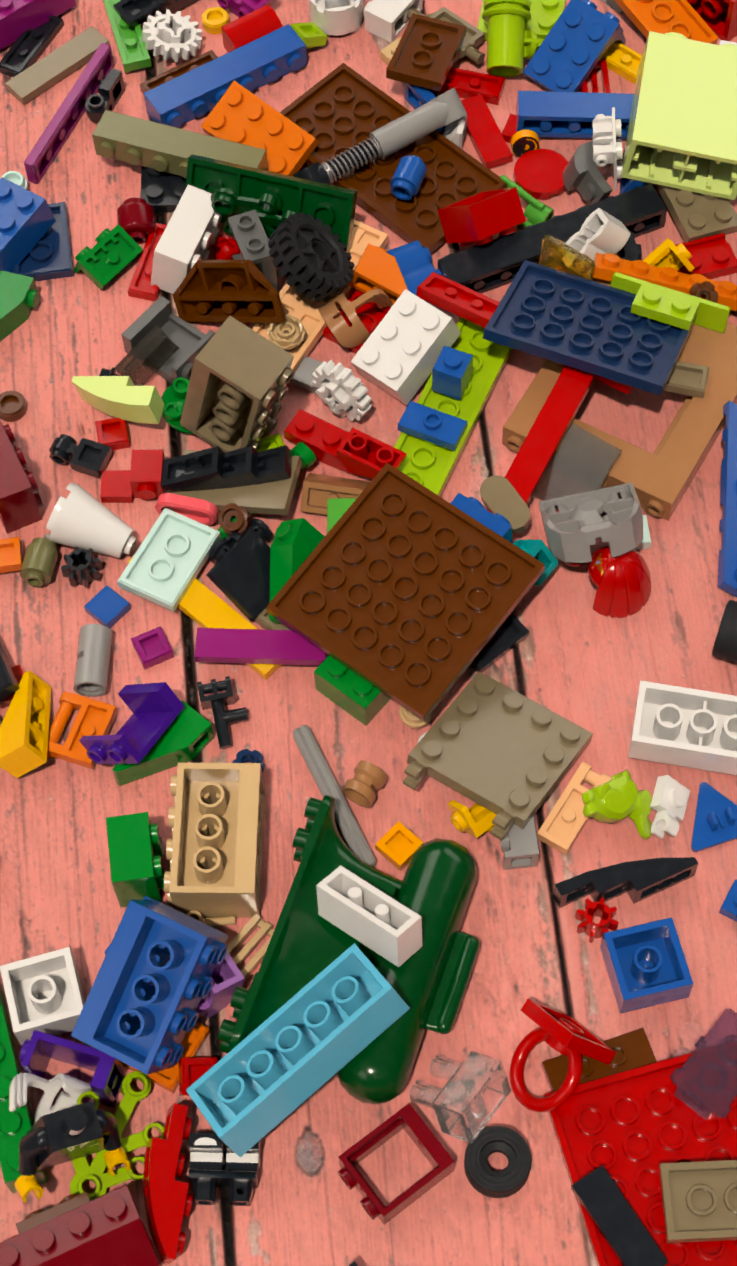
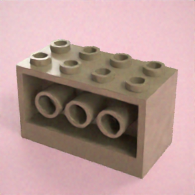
M229 316L194 360L179 425L212 446H219L223 452L253 446L258 451L262 444V441L259 439L264 434L269 436L278 423L276 417L283 407L281 401L289 389L286 385L294 373L290 369L294 356L232 316Z

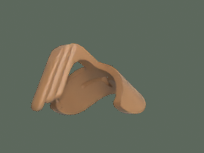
M382 289L370 290L352 302L348 301L346 295L342 293L318 309L340 345L345 348H353L366 342L370 333L356 314V309L369 302H374L379 309L392 307L393 302ZM338 305H340L343 311L345 312L346 316L352 323V327H349V325L347 324L342 315L334 319L335 317L341 314L337 308Z

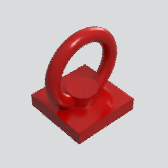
M528 998L520 1011L540 1027L527 1034L515 1049L510 1064V1084L515 1098L525 1108L539 1113L551 1112L564 1105L576 1091L582 1075V1054L609 1065L616 1052L573 1017ZM545 1041L553 1049L568 1057V1069L560 1088L548 1097L539 1098L533 1096L525 1085L524 1067L531 1051L539 1043Z

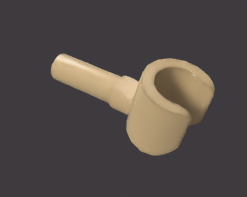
M190 911L186 914L211 927L235 925V916L204 918L198 911Z

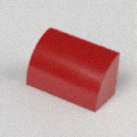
M267 4L221 27L223 45L228 53L283 27L272 7Z

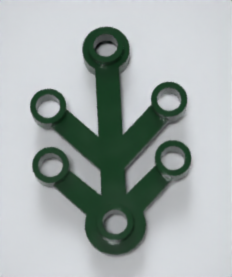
M218 188L211 195V206L214 211L223 216L224 224L222 228L229 235H233L229 226L228 218L235 216V214L248 212V209H257L263 212L258 213V216L268 238L275 230L271 226L278 227L289 216L296 213L286 210L282 216L264 214L272 213L277 203V199L268 193H263L259 199L238 196L229 188Z

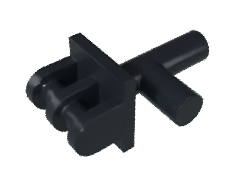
M229 676L225 677V680L216 682V679H211V683L203 685L202 681L197 682L202 710L212 708L219 748H231L233 745L229 724L248 720L246 707L226 711V705L235 704ZM224 690H227V691H228V692H224V693H219V694H218L219 691H224ZM208 693H213V694H214V695L204 696V694H208Z

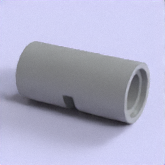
M87 624L80 628L77 651L78 659L76 661L73 688L80 695L98 697L104 695L107 691L112 630L107 626Z

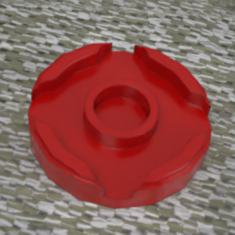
M530 150L521 155L516 161L513 173L514 182L535 199H551L552 195L557 193L560 195L566 190L563 183V171L568 161L562 154L553 150Z

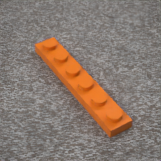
M612 253L595 254L592 267L593 278L611 282L613 274L618 272L689 295V290L695 283L701 284L707 281L715 286L714 290L718 292L717 303L737 311V286L733 282L725 280L719 282L707 279L701 274L689 275L678 272L671 267H655L641 260L630 261L621 259ZM701 294L700 297H701L702 299H705V298H706V295H705V294Z

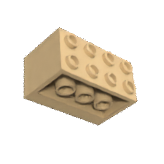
M178 763L177 775H171L170 783L171 796H174V807H169L168 824L169 827H172V839H167L166 858L170 860V872L165 871L164 892L168 893V905H173L175 910L184 914L190 911H198L203 917L235 916V918H252L256 913L259 915L265 802L261 763Z

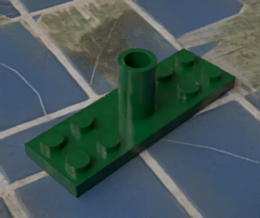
M194 154L188 157L186 187L189 184L211 194L215 189L229 188L238 196L259 199L263 193L271 194L277 199L275 209L272 213L264 214L282 216L286 210L294 211L297 214L299 212L305 215L311 214L314 220L317 217L321 219L323 226L328 224L332 228L331 233L333 235L337 233L340 236L338 241L345 243L347 246L345 251L350 249L358 191Z

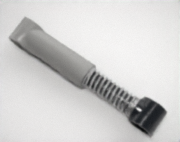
M452 88L415 110L374 130L369 134L370 138L363 140L362 143L359 142L358 146L354 145L353 148L350 147L349 150L341 152L340 155L336 154V157H332L331 160L328 159L327 162H322V164L317 161L293 174V176L331 185V183L337 181V177L341 179V175L350 174V170L354 172V168L359 169V165L363 167V163L368 164V161L372 162V158L376 160L378 156L381 159H385L429 133L466 115L467 112L455 88Z

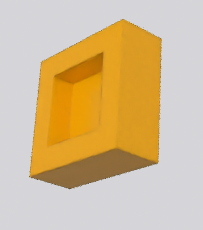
M398 821L375 844V849L401 871L409 863L416 849L424 842Z

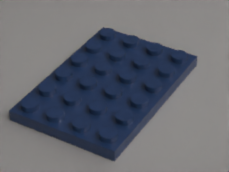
M524 260L486 325L483 339L661 396L695 324L697 314L689 331L630 313L636 294Z

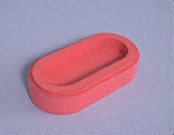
M172 493L160 494L155 506L159 514L162 513L164 508H168L206 526L215 524L219 514L218 507L207 500Z

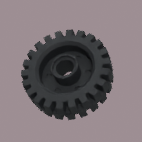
M294 213L284 220L270 235V241L268 242V247L271 248L269 251L270 257L275 258L272 261L274 266L280 267L281 270L278 272L280 276L288 278L286 283L290 287L296 286V292L300 295L305 292V297L310 300L314 297V300L317 302L322 300L326 302L340 293L352 281L354 271H352L354 263L350 261L352 256L350 252H345L347 246L344 242L340 243L338 241L340 236L337 233L334 235L331 233L332 228L328 224L323 226V221L318 217L314 220L311 214Z

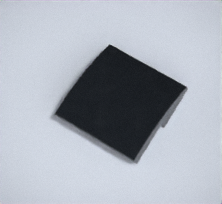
M252 528L241 535L233 547L220 557L206 575L250 621L255 619L270 602V547Z

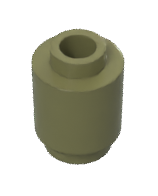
M38 537L32 540V543L27 546L21 566L20 576L28 585L33 587L49 584L58 557L57 545L46 538Z

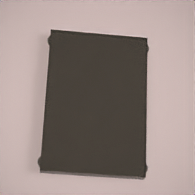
M572 423L543 479L535 490L534 496L541 500H548L601 489L617 458L620 457L622 450Z

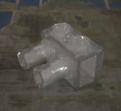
M471 1051L462 1063L445 1057V1055L437 1054L435 1056L436 1059H433L431 1062L430 1073L432 1076L445 1079L448 1082L443 1088H439L423 1080H416V1085L413 1084L410 1090V1100L434 1109L443 1133L472 1144L511 1092L502 1061Z

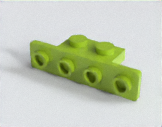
M615 272L612 276L611 287L636 294L630 313L688 331L697 314L695 325L721 333L726 329L731 310L728 306Z

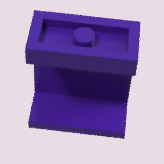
M166 682L132 684L123 687L118 695L133 714L117 734L83 736L79 740L87 750L88 757L93 762L99 765L139 764L185 707Z
M36 1030L33 1031L30 1040H25L19 1059L22 1061L21 1066L26 1073L43 1078L50 1058L94 1071L95 1073L90 1084L91 1089L99 1097L100 1104L115 1107L120 1093L121 1082L126 1076V1072L119 1060L96 1048Z

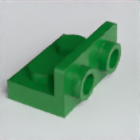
M119 224L111 231L108 228L103 230L95 239L97 244L90 249L86 246L75 257L78 262L73 270L77 274L82 270L100 290L143 251Z

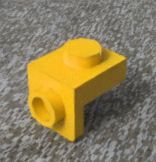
M669 238L642 260L651 266L660 268L671 267L677 271L682 266H685L690 272L695 269L689 262V259L692 257L691 253L682 243L676 246Z
M455 800L447 803L452 812L450 820L461 833L466 832L478 838L484 832L491 831L495 826L492 824V821L497 814L478 803L469 809Z

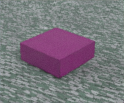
M161 626L131 638L132 645L144 670L174 657Z

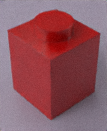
M163 449L132 450L130 485L133 498L152 500L165 493V490L161 487L163 460H165Z

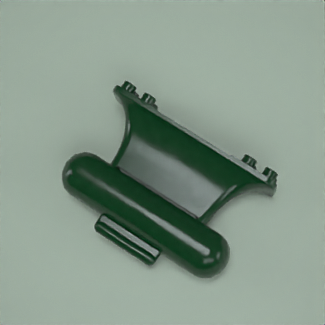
M325 795L323 800L310 797L304 817L308 818L305 829L300 827L297 829L292 845L293 848H296L294 861L300 862L260 969L255 973L250 988L246 989L237 986L233 993L230 1007L234 1008L232 1017L237 1019V1022L224 1019L219 1029L217 1040L221 1041L220 1051L229 1053L355 943L410 1007L407 1012L337 1072L340 1084L349 1095L362 1103L380 1105L395 1099L405 1088L425 1029L440 1034H448L453 1029L480 948V941L477 937L459 931L476 883L477 867L466 847L453 840L436 838L421 844L416 849L409 861L403 880L386 875L363 862L342 840L335 824V798L329 795ZM340 865L422 916L423 946L400 967L389 962L318 915L316 885Z

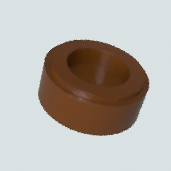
M6 391L0 394V419L7 422L20 420L27 411L23 395L17 391Z

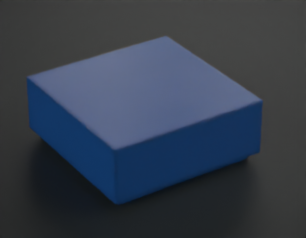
M107 585L84 606L85 611L108 628H111L131 609L130 603Z

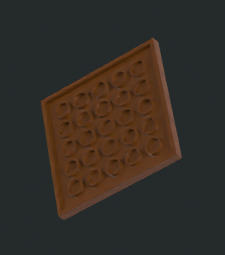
M386 463L266 606V609L270 615L425 721L545 571V564L389 463Z

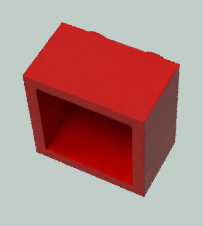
M516 187L483 191L437 209L447 244L459 243L460 247L473 243L476 245L486 244L493 241L492 235L499 233V236L513 233L516 231L515 226L526 222Z

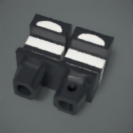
M190 1133L189 1180L193 1186L196 1205H216V1188L230 1187V1205L250 1206L253 1188H258L262 1141L260 1140L242 1157H239L216 1133ZM225 1149H226V1151H227V1152H226V1168L224 1169V1166H225Z

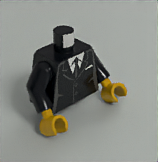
M87 1102L40 1117L21 1138L19 1143V1173L21 1176L17 1178L14 1185L23 1202L26 1203V1196L30 1191L34 1192L37 1199H40L44 1193L43 1188L34 1175L38 1170L101 1152L104 1149L107 1150L104 1154V1160L110 1175L115 1176L113 1168L119 1163H124L126 1170L129 1171L130 1162L125 1149L121 1147L122 1141L115 1117L107 1111H96L93 1102Z

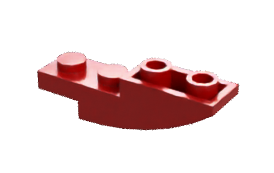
M299 409L284 430L285 439L296 444L303 442L313 451L318 461L339 470L367 478H374L386 463L399 469L407 457V453L353 427L350 432H347Z
M176 1103L167 1111L162 1139L152 1137L146 1144L143 1171L144 1205L149 1230L161 1262L168 1264L176 1259V1255H181L183 1252L186 1233L181 1232L183 1217L189 1216L193 1199L192 1194H187L189 1183L175 1180V1176L180 1177L183 1171L185 1155L180 1154L182 1139H188L192 1118L186 1117L188 1106Z

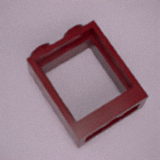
M408 1103L339 1156L341 1169L338 1171V1174L350 1190L356 1187L364 1197L360 1203L371 1219L374 1220L376 1217H379L385 1225L452 1173L455 1161L410 1103ZM404 1129L434 1169L385 1206L355 1165Z

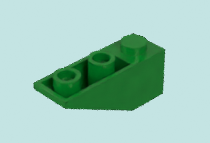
M182 700L181 702L185 707L139 764L114 765L112 770L116 783L122 786L178 766V763L192 761L214 739L212 724Z

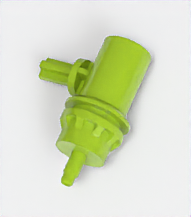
M529 0L484 1L482 18L488 23L486 66L488 74L499 77H512L522 74L523 60L531 59L544 41V39L537 38L534 31L525 30V24L531 19Z

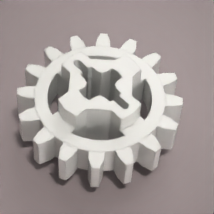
M166 9V14L156 11L155 17L149 15L147 22L143 23L142 42L146 43V50H154L153 56L163 55L164 61H167L169 57L173 58L174 62H178L179 57L187 61L189 60V54L196 56L197 49L200 50L202 29H198V22H190V15L182 17L181 11H177L176 14H172L169 9Z
M332 360L328 363L323 361L311 374V377L314 379L311 384L318 388L315 393L319 398L323 399V404H327L330 407V411L340 415L341 418L347 416L350 421L354 419L359 421L372 407L369 403L372 398L365 394L368 389L361 383V379L355 378L352 370L343 367L341 363L335 365Z

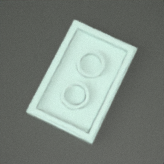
M164 508L118 579V587L174 612L207 561L211 549L220 540V531L168 508Z

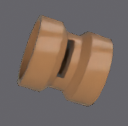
M361 760L354 769L355 775L353 779L347 780L342 788V792L355 804L369 808L376 799L375 792L377 789L383 788L388 780V776L378 766Z

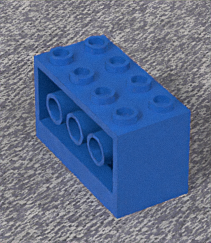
M155 899L130 900L71 1036L145 1074L169 1069L172 1065L175 1066L184 1051V1046L181 1043L186 1032H191L198 1020L199 1013L196 1012L199 1002L201 998L205 999L212 988L213 979L210 977L216 965L222 963L226 956L228 946L225 943L229 935Z

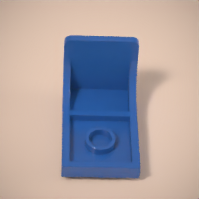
M570 0L523 70V74L551 92H578L608 47L615 41H619L622 44L626 42L623 34L624 30L619 23L620 20L610 12L603 14L596 10L597 6L590 0Z

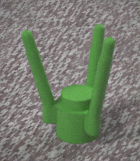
M505 175L500 177L507 184L508 188L516 187L518 195L529 203L524 212L527 221L517 226L525 228L529 225H536L550 220L553 217L554 209L536 200Z

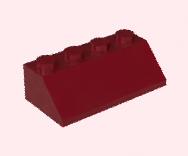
M127 1185L0 1243V1266H160L135 1200Z

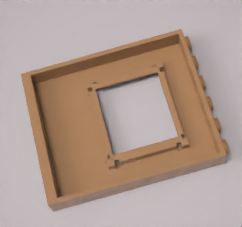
M601 279L597 280L598 283L607 286L611 285L610 281ZM727 322L725 331L721 333L694 324L677 361L710 367L704 398L685 395L687 398L653 454L574 418L549 466L560 470L567 477L577 478L588 483L596 490L633 482L641 508L654 517H661L669 521L726 424V416L723 415V405L729 400L737 405V326ZM546 359L503 426L502 444L511 451L519 452L565 365ZM617 493L618 498L622 499L620 493Z

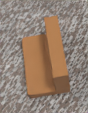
M309 473L303 481L300 511L327 515V499L358 498L370 482Z

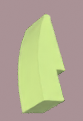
M73 376L72 383L82 400L97 410L122 420L147 424L160 423L165 404L155 386H134L129 376Z

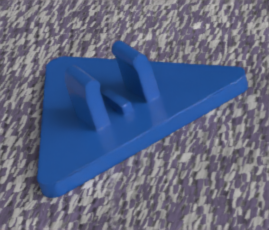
M702 782L699 786L691 850L694 852L737 839V805L706 782Z

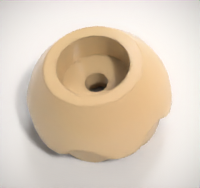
M286 314V321L284 323H270V326L267 328V336L269 341L284 350L296 348L303 341L305 329L298 318Z

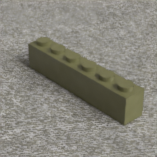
M105 110L92 134L96 155L128 162L132 165L153 168L159 172H167L184 178L187 176L188 157L192 154L268 171L265 149Z

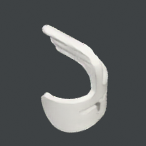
M19 1073L14 1076L9 1086V1111L14 1112L17 1108L27 1104L28 1087L40 1088L44 1090V1093L37 1107L34 1118L35 1124L40 1117L46 1114L76 1106L78 1097L92 1089L89 1083L63 1073H58L50 1080L31 1073ZM62 1087L64 1089V1092L61 1091L54 1106L51 1107L55 1096Z

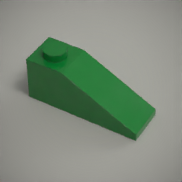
M0 270V342L28 320L33 308H37L40 292L37 291L33 277Z
M304 518L283 521L275 532L276 536L270 548V602L325 537ZM269 614V620H270L271 622H273V623H279V622H281V621H279L278 619H276L275 617H273L272 615Z

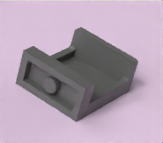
M256 209L229 217L228 223L240 250L239 254L232 255V259L251 260L278 291L276 267L272 262L275 258L270 257L269 251L271 248L268 247L269 240Z
M161 296L121 335L127 354L172 384L176 378L180 377L190 380L196 356L213 337L215 332L209 330L206 334L202 333L172 313L171 302Z

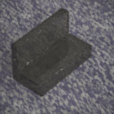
M156 325L116 365L115 369L121 376H129L134 386H143L179 347Z

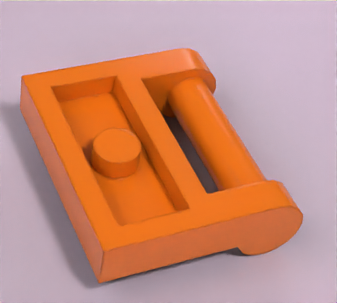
M63 692L59 699V710L49 729L47 758H58L93 769L95 762L88 757L87 750L79 740L83 736L108 735L117 715V708L114 705L71 692ZM78 709V715L65 744H58L72 711Z

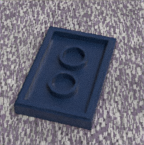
M65 202L48 204L56 222L22 262L14 267V273L33 277L35 281L74 276L68 214Z

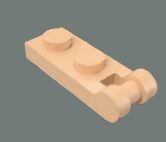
M582 762L539 829L537 839L567 855L590 818L583 814L585 805L583 804L582 794L589 789L582 786V784L587 782L594 787L600 786L610 781L611 776L605 773L600 775L592 770L591 765Z

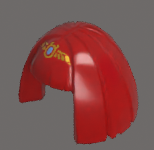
M608 545L596 550L591 555L592 562H587L590 579L598 587L593 610L606 617L610 615L611 618H624L628 614L630 616L636 614L641 610L642 606H645L651 594V576L644 558L635 549L616 557H611Z

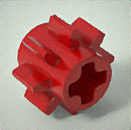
M603 897L600 901L591 902L587 898L584 905L585 911L581 909L576 910L575 918L583 921L578 925L577 933L585 932L589 936L590 943L594 941V938H603V933L609 932L608 929L615 931L618 928L619 922L611 919L616 915L617 908H609L605 904ZM595 916L601 918L599 924L592 922Z

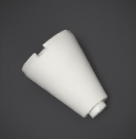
M71 482L66 487L67 490L71 491L67 499L60 496L46 526V529L51 532L45 534L44 538L54 543L78 547L79 549L88 550L91 548L93 552L121 558L124 553L130 555L137 541V538L133 537L134 529L81 486Z

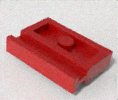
M725 233L682 243L691 253L692 257L689 259V262L695 269L690 272L685 266H682L678 272L689 275L701 274L707 279L737 273V259L730 244L725 240Z

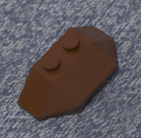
M198 260L173 294L178 315L186 322H225L229 316L243 323H284L286 321L278 291L251 260Z

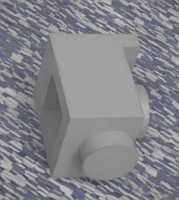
M534 816L524 829L514 824L505 838L500 840L501 850L504 852L503 870L538 866L539 847Z

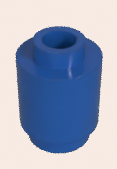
M410 155L400 159L390 182L391 193L398 199L407 201L418 193L427 172V167L421 158Z

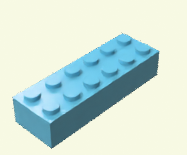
M354 943L188 1087L186 1091L217 1136L239 1157H242L407 1012L410 1007Z

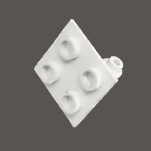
M612 107V116L598 114L592 121L593 161L599 167L613 164L614 191H617V179H623V177H621L622 161H617L622 159L621 139H616V137H622L621 119H615V107Z

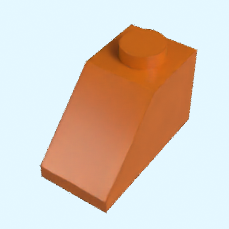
M368 243L354 269L352 281L348 285L362 293L372 291L373 289H382L394 305L405 289L408 290L396 258L388 254L385 249Z

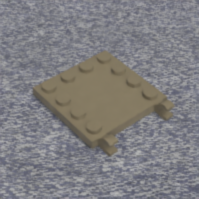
M479 671L408 754L407 763L409 765L404 771L408 776L403 780V784L415 790L426 775L431 776L497 814L492 821V824L495 826L490 831V834L503 840L514 824L524 829L591 742L593 733Z

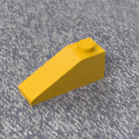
M30 670L24 672L19 683V689L15 692L0 726V768L15 778H19L47 762L51 686Z

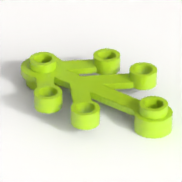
M140 1071L130 1072L121 1082L120 1091L123 1098L114 1115L120 1137L136 1103L144 1100L151 1089L150 1079ZM134 1079L140 1080L143 1084L142 1091H133L130 1087L131 1081ZM84 1092L78 1097L76 1106L81 1104L82 1098L91 1097L94 1100L95 1110H98L100 1100L94 1092ZM150 1123L143 1131L122 1138L121 1147L128 1153L146 1146L150 1140L147 1132L151 1128L157 1129L160 1133V1139H162L164 1127L159 1123ZM105 1149L95 1154L90 1167L85 1156L71 1160L75 1175L70 1181V1195L84 1193L82 1183L86 1180H90L95 1184V1191L88 1194L91 1201L105 1195L107 1188L131 1179L135 1181L142 1180L143 1174L135 1175L132 1172L131 1166L134 1162H140L144 1166V1158L140 1156L132 1158L129 1161V1171L126 1170V1167L113 1170L115 1176L110 1175L109 1172L103 1174L107 1166L104 1160V1154L107 1151Z

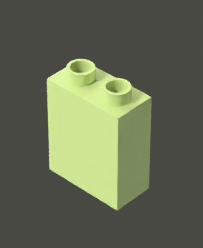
M649 31L637 71L621 177L730 200L736 199L737 45H715L688 39L680 33L670 32L661 34Z

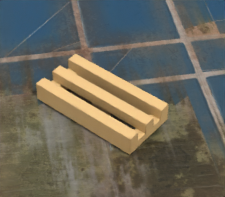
M257 913L227 945V951L232 957L255 929L259 928L257 933L233 958L238 967L266 934L270 936L267 942L241 970L245 977L244 982L263 961L274 932L272 925L267 921L264 922Z

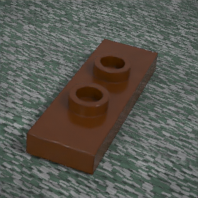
M642 1028L603 1041L616 1052L609 1065L582 1054L583 1067L579 1084L656 1063L657 1060L644 1029ZM565 1055L542 1062V1068L552 1092L560 1088L566 1077L568 1057Z

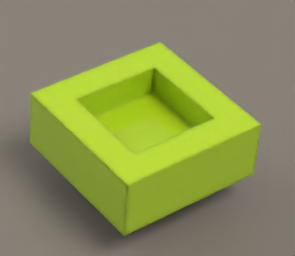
M313 22L290 25L306 44V49L326 46L328 35Z

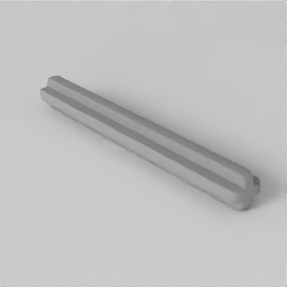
M303 725L293 731V738L323 798L325 795L335 798V823L347 847L363 862L374 868L376 866V859L309 726Z

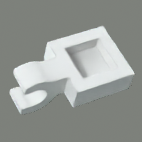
M669 775L657 778L650 805L651 808L657 811L651 825V833L659 839H663L665 832L672 837L677 835L679 831L678 821H683L690 794L689 789Z

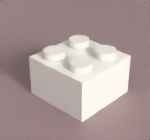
M70 947L0 966L13 1032L21 1046L26 1039H31L34 1030L53 1036L73 1031L85 1004L76 961Z

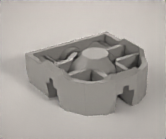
M633 482L539 501L541 517L550 549L554 557L564 562H592L589 545L596 544L595 539L601 537L602 543L608 542L611 557L620 556L635 549L643 540L642 510ZM617 493H620L622 499L618 498ZM554 506L558 507L559 512L555 511Z

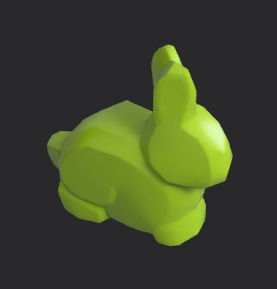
M628 769L612 776L610 781L593 787L582 794L583 804L585 805L583 808L584 816L593 817L598 822L609 824L629 817L634 821L642 838L648 839L651 837L652 824L647 817L652 809L650 807L652 801L651 794L647 790L638 791Z

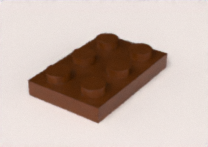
M413 13L386 69V78L440 92L466 35V26Z

